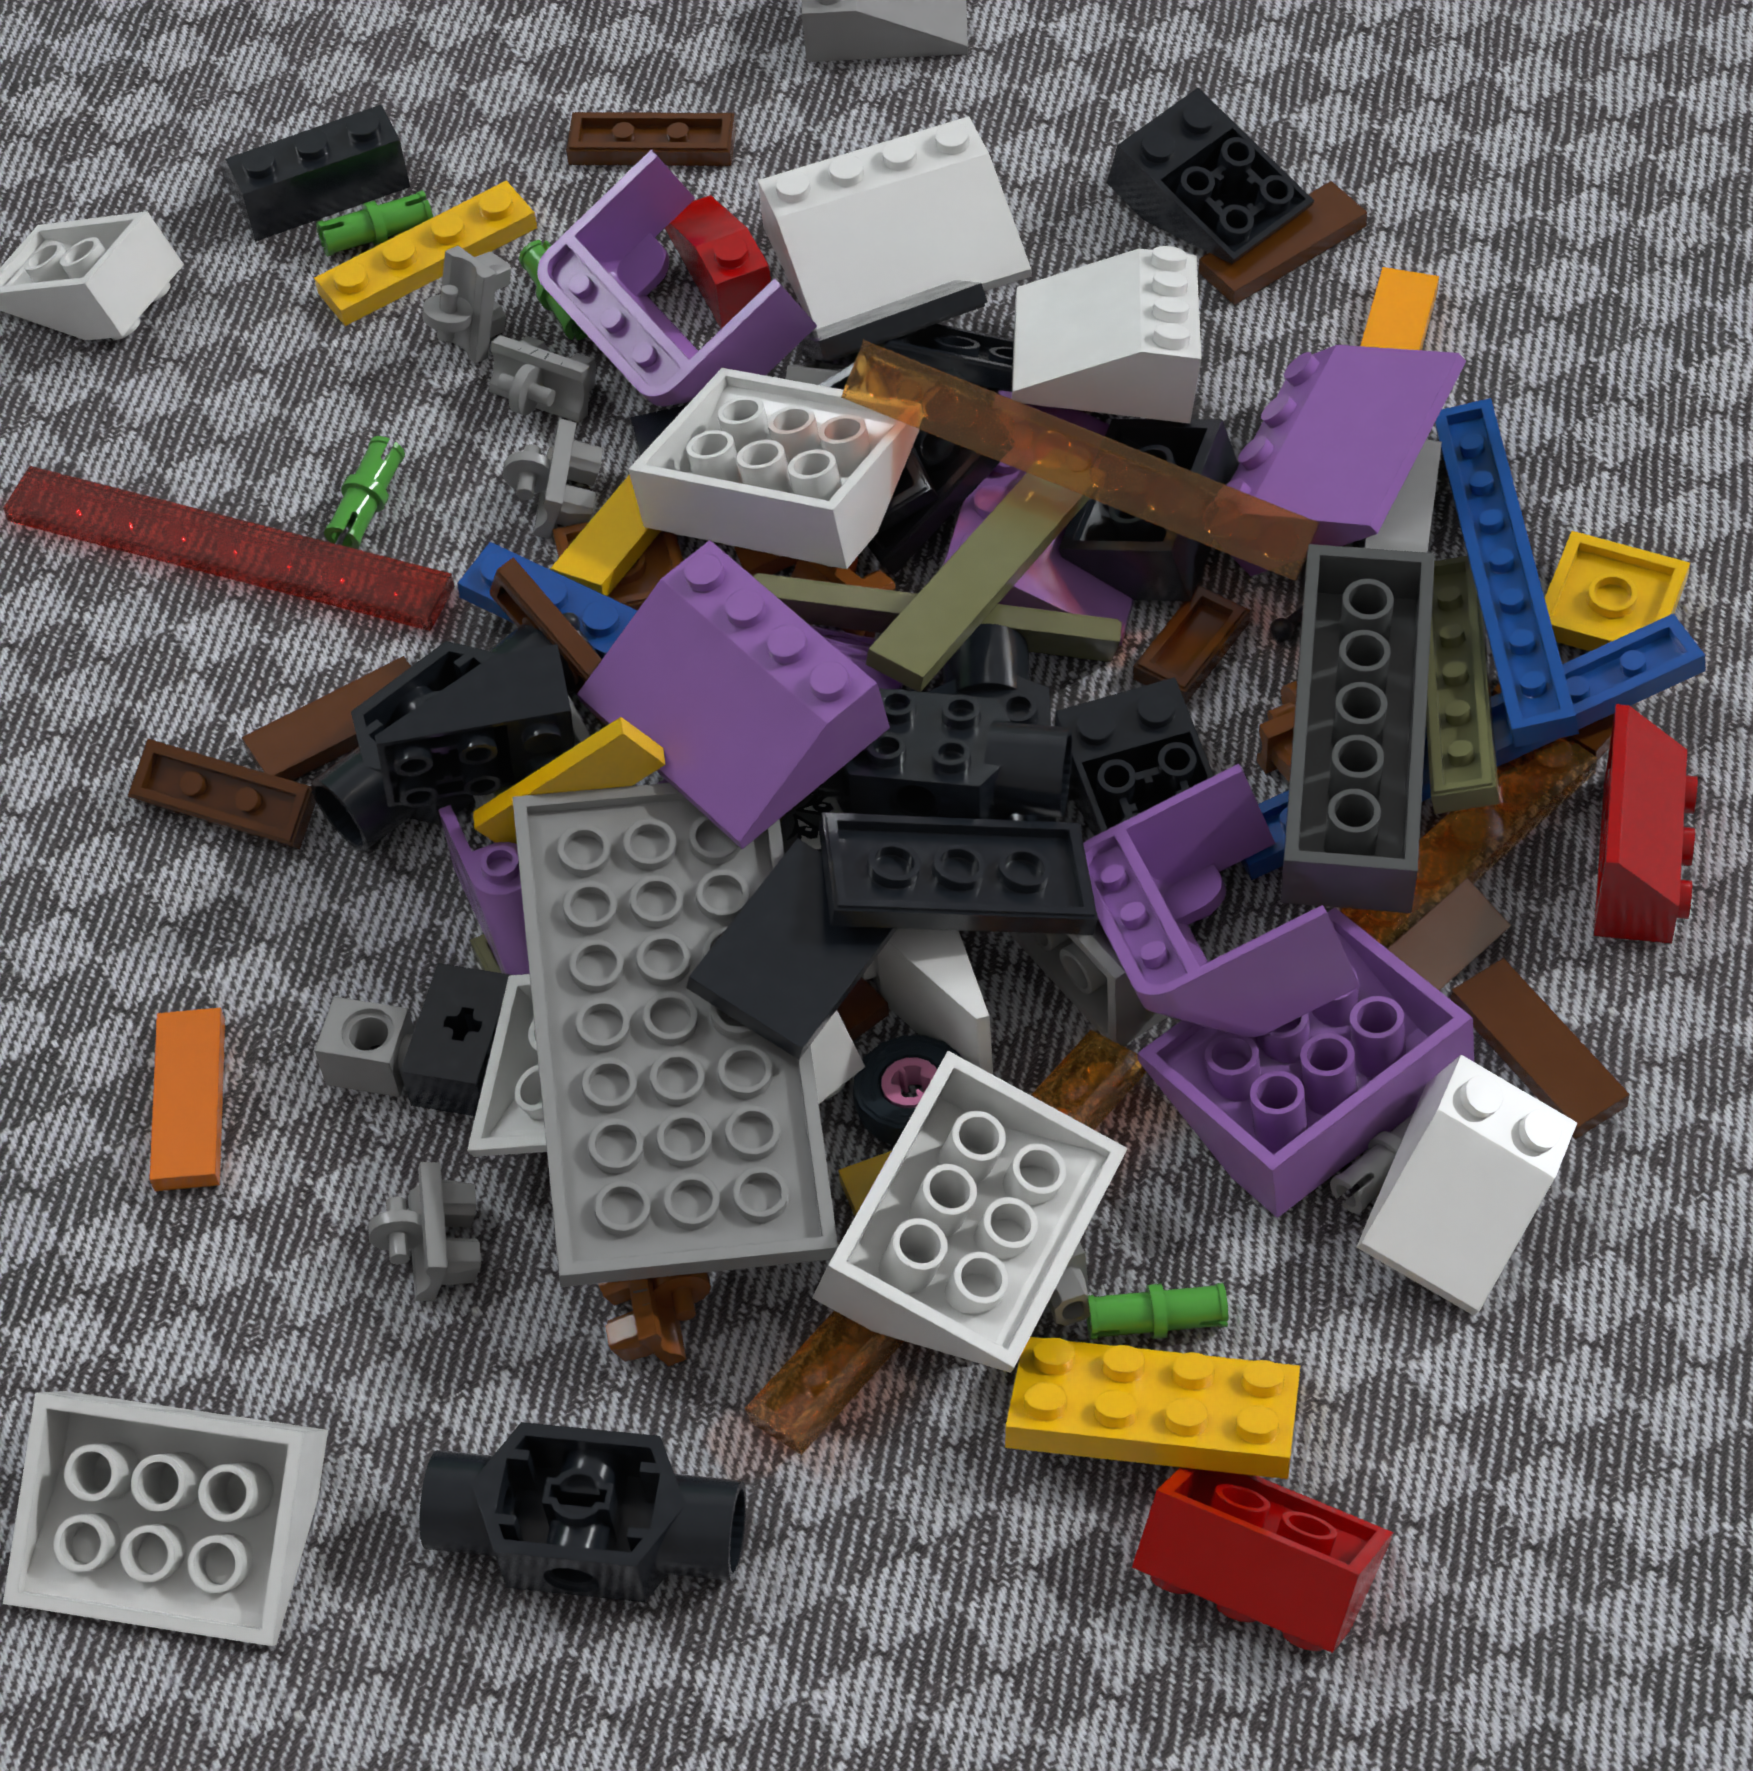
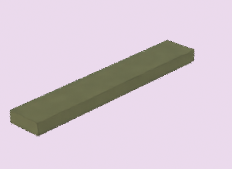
M1051 445L869 647L865 665L917 692H921L1100 488L1104 471Z
M1468 556L1434 561L1426 726L1431 799L1435 814L1500 804L1485 625Z
M761 573L753 576L808 624L883 633L917 595V593ZM997 604L981 623L998 624L1016 630L1027 641L1028 652L1104 662L1112 661L1120 643L1122 622L1119 619Z

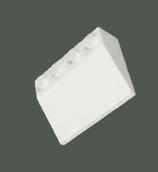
M969 116L758 180L763 228L802 309L816 323L817 327L814 330L954 280L982 283L984 291L1032 277L1031 266L991 157Z
M1159 246L1153 250L1139 248L1017 287L1011 402L1181 423L1191 422L1201 364L1196 255L1187 254L1185 251L1172 246Z
M721 368L628 469L643 526L676 535L711 540L729 546H737L777 556L823 564L829 567L847 569L879 530L926 415L924 404Z
M947 1051L828 1264L812 1298L873 1332L1011 1373L1128 1148Z
M67 1391L35 1393L3 1604L267 1646L277 1645L318 1501L328 1430Z

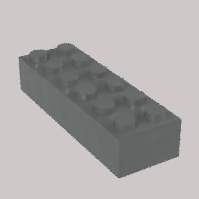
M1308 544L1280 903L1412 913L1419 858L1435 553Z

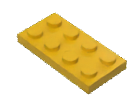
M1030 1337L1019 1358L1005 1428V1448L1288 1479L1300 1366L1274 1363L1268 1360L1253 1361L1206 1356L1194 1352L1178 1353L1140 1349L1128 1345L1112 1346L1067 1341L1061 1338Z

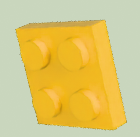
M1571 531L1545 595V602L1556 642L1592 651L1675 613L1688 579L1690 562Z

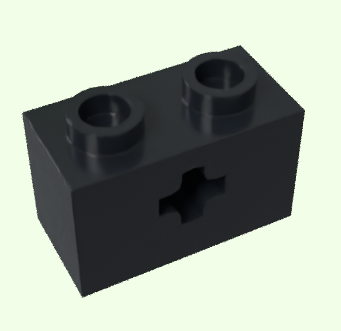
M442 963L437 964L400 1070L411 1106L476 1116L510 974Z

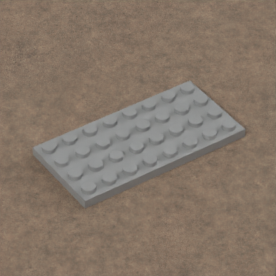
M670 783L512 797L560 1287L831 1260L838 1248L811 1045L798 1060L686 988L690 974L784 856L780 819L745 848L741 849Z

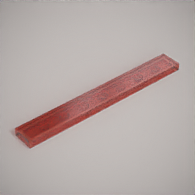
M29 466L3 507L8 522L428 631L432 630L455 587L452 573Z

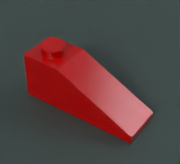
M711 195L692 201L665 227L666 232L721 329L771 282L769 264L748 228Z

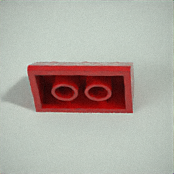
M1616 704L1604 775L1593 936L1672 944L1677 918L1689 919L1693 883L1691 880H1681V865H1692L1695 828L1683 827L1684 813L1694 814L1698 776L1686 775L1687 749L1629 705Z
M1180 1467L1156 1490L1132 1568L1150 1575L1151 1581L1163 1590L1176 1594L1193 1593L1216 1603L1217 1609L1231 1619L1247 1623L1258 1621L1282 1631L1284 1638L1299 1648L1309 1651H1321L1324 1649L1333 1653L1350 1632L1390 1545L1394 1532L1259 1476Z

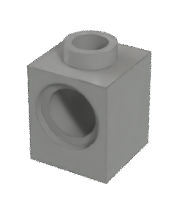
M333 997L314 1050L325 1084L400 1097L404 1087L400 1070L414 1033V1026L408 1008ZM381 1045L374 1050L365 1051L372 1046Z

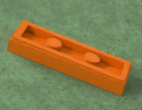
M221 1007L157 1013L149 1179L154 1191L220 1185L225 1018Z

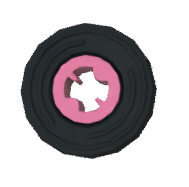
M925 1035L900 1036L880 1043L864 1056L862 1061L865 1067L854 1076L853 1100L863 1126L880 1141L895 1145L947 1051L961 1057L960 1054L946 1042ZM909 1085H921L923 1092L916 1089V1097H903L901 1089L908 1093Z

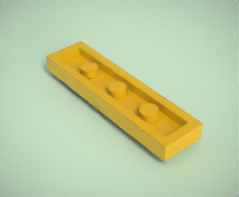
M506 180L314 277L317 292L343 325L347 326L443 277L446 250L459 246L472 256L477 257L486 252H492L537 229L535 212Z

